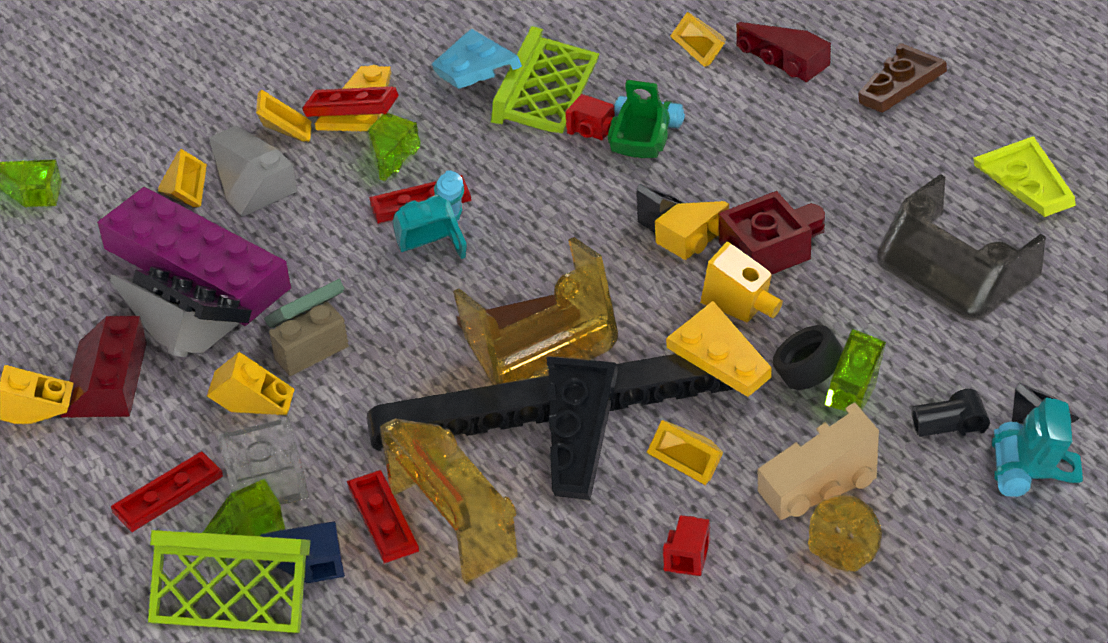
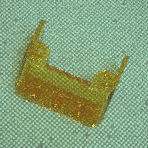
M575 237L568 239L575 270L562 275L558 279L554 288L557 304L500 330L497 321L485 312L484 307L458 288L453 291L464 337L492 385L549 376L546 356L590 360L612 349L618 339V329L602 255Z
M393 419L381 425L380 430L389 486L393 495L417 484L453 527L457 536L462 579L466 584L518 556L513 519L516 517V510L512 501L507 496L502 497L459 448L454 435L449 429L444 430L439 425L402 419Z

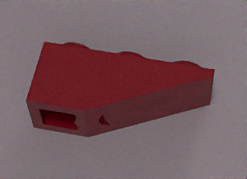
M738 22L736 24V46L741 51L761 58L767 65H774L784 70L790 77H797L807 83L830 66L831 43L809 31Z

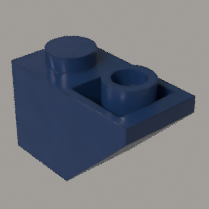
M335 521L260 534L261 537L310 540L309 556L306 555L305 583L345 577ZM281 562L277 568L294 576L295 562Z

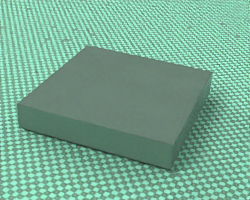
M339 278L280 307L266 316L264 320L270 328H275L283 322L291 320L311 310L313 307L333 299L344 292L345 288Z

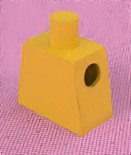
M726 242L708 261L700 303L707 306L714 301L723 313L748 323L758 311L773 319L780 311L783 300L768 293L772 277L770 271L731 243Z

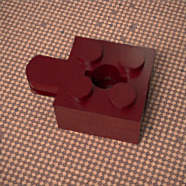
M774 191L718 213L719 244L723 246L726 242L731 243L773 275L811 259V238L824 233L825 211L822 207L813 203L793 209L778 191Z

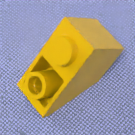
M716 201L676 204L655 220L656 244L684 260H687L694 253H701L706 248L707 243L716 236H719L718 213L728 210L729 203Z
M238 352L215 370L207 397L230 412L287 415L295 389L241 352Z
M4 365L0 377V420L14 424H32L67 413L74 383Z

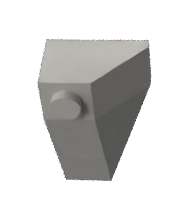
M237 125L209 137L225 199L241 218L297 192L293 165L274 146Z
M111 275V283L136 316L141 317L142 324L154 340L168 347L167 352L172 355L187 357L188 352L203 354L239 324L237 322L198 319L194 316L195 311L186 312L179 308V304L168 302L162 298V295L154 294L132 282L133 277Z

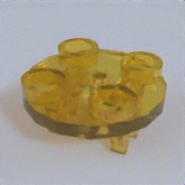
M843 494L829 497L815 508L810 518V538L808 540L809 549L814 555L819 556L821 560L835 569L851 572L863 568L874 560L881 548L882 531L879 520L869 505L857 497Z

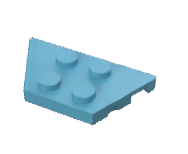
M471 29L432 63V67L439 77L460 89L475 82L495 77L493 69L509 64L515 70L522 67L518 55Z

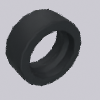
M809 326L795 332L777 348L773 356V366L790 389H809L833 375L844 359V349L827 326Z

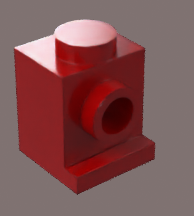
M581 94L565 111L567 134L573 135L575 132H578L583 137H592L603 141L608 136L611 121L615 117L614 104Z
M679 516L676 530L670 529L667 543H664L663 546L664 571L702 576L710 545L709 519Z

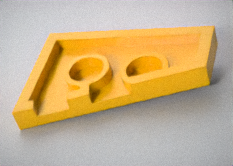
M377 65L360 66L342 89L388 87L391 67ZM381 114L320 116L315 122L316 130L377 132Z
M714 301L666 338L669 350L747 397L771 378L772 367Z

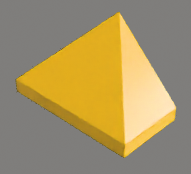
M688 11L670 35L704 67L711 64L726 40L720 33Z
M261 89L257 95L256 113L263 126L302 142L310 141L311 120Z
M180 149L160 182L158 192L189 206L200 207L207 164Z
M661 420L647 450V453L704 485L711 480L723 455V451L712 440L665 420Z

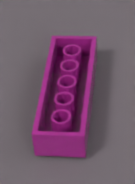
M145 186L97 222L104 249L142 270L150 271L151 266L161 267L169 270V276L171 277L176 275L193 280L192 286L202 285L217 290L216 296L227 295L239 299L240 306L252 310L249 323L291 289L287 262ZM240 323V324L246 326V325H248L249 323Z

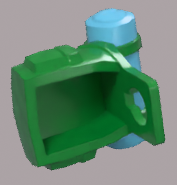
M627 80L625 84L627 97L619 96L614 104L615 117L611 121L608 133V143L610 144L611 151L634 158H657L659 152L663 151L668 138V128L678 129L685 118L682 104L672 103V101L667 100L661 102L658 86L655 83ZM634 90H645L651 96L647 97V100L641 99V96L636 94Z

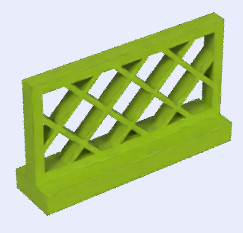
M531 26L517 53L522 67L513 70L510 66L493 99L491 123L503 124L506 119L544 131L564 133L566 128L564 110H567L583 93L599 59V53L542 37V28ZM544 50L556 52L558 55L548 58ZM573 60H589V63L576 66ZM565 63L569 68L557 71L554 65ZM546 68L550 73L538 76L535 70ZM575 76L580 82L568 85L564 79ZM554 81L559 85V88L548 90L545 84ZM537 86L540 93L529 95L525 89ZM566 94L571 100L559 104L555 97ZM547 100L550 104L549 107L539 109L535 103ZM527 105L531 112L522 113L515 111V108ZM557 113L561 121L557 123L547 120L545 117Z
M151 530L150 545L154 546L148 623L291 633L300 632L306 555L309 556L310 540ZM164 554L177 555L186 566L172 581L163 571ZM186 555H187V556H199V557H197V558L191 563V561L186 557ZM207 557H214L224 570L208 583L196 567ZM223 558H234L235 560L228 565ZM244 559L252 560L261 571L247 585L233 571ZM260 560L273 562L269 566L265 567ZM281 562H295L294 579L283 588L270 572ZM191 572L204 588L188 601L176 585ZM229 575L241 591L225 603L213 587ZM266 577L279 593L262 606L250 590ZM163 580L166 586L161 590ZM292 588H293V598H291V597L289 596V594H288V592H289ZM171 590L184 606L173 616L159 615L160 600ZM207 593L210 594L221 608L209 619L202 618L193 607ZM246 595L258 612L249 620L240 621L230 608ZM282 597L292 608L291 624H279L267 612ZM188 611L193 618L181 616ZM225 613L230 620H220L219 618ZM261 616H263L268 623L255 621H257Z

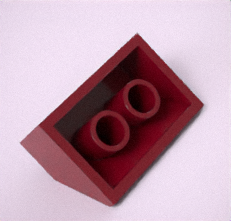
M106 316L79 341L69 382L74 383L67 413L60 415L61 418L130 417L147 344L140 316Z

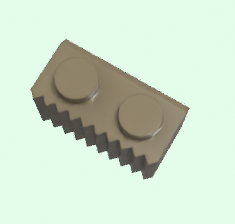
M324 302L323 305L315 306L310 311H306L305 314H300L299 317H294L293 320L285 321L281 326L270 329L269 334L274 359L289 376H292L349 347L344 318L329 302Z

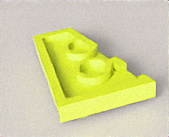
M1034 136L973 158L974 165L1044 217L1076 206L1074 194Z

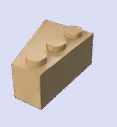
M855 402L845 408L848 414L833 425L829 426L825 422L817 427L816 430L819 434L800 447L796 442L758 468V492L780 520L789 516H801L812 506L824 501L826 503L833 502L842 493L856 487L863 489L869 486L874 479H877L879 430Z

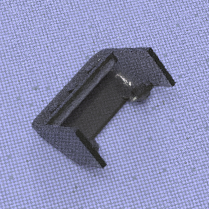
M940 174L904 199L877 250V262L882 268L962 319L970 321L980 320L1042 275L1046 237L1039 234L1019 250L1003 242H992L976 250L932 223L943 215L946 177Z

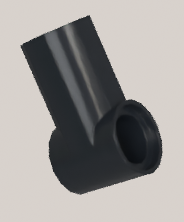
M974 389L959 390L948 401L912 406L913 425L919 437L959 431L962 436H967L966 433L979 431L981 434L990 426V420L980 394Z

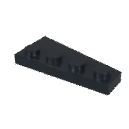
M151 266L150 271L135 269L132 281L134 284L154 294L162 295V298L168 302L179 304V308L186 312L195 311L194 316L198 319L249 323L252 310L240 306V300L227 295L216 296L217 290L202 285L192 286L193 280L176 275L171 277L169 276L170 271L161 267Z
M546 356L549 375L548 398L550 400L549 429L551 431L552 491L554 496L591 500L618 367L616 362Z

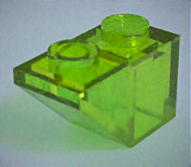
M387 113L383 114L368 129L371 153L379 179L386 181L392 173L400 171L403 162L410 154L414 155L417 153L420 147L417 123Z
M56 159L0 162V189L24 207L57 205L62 179Z
M855 329L851 330L831 379L826 405L846 412L845 408L855 402L863 410L876 386L886 345L885 341Z
M262 479L230 493L202 533L261 537L260 534L285 530L280 502L266 480Z

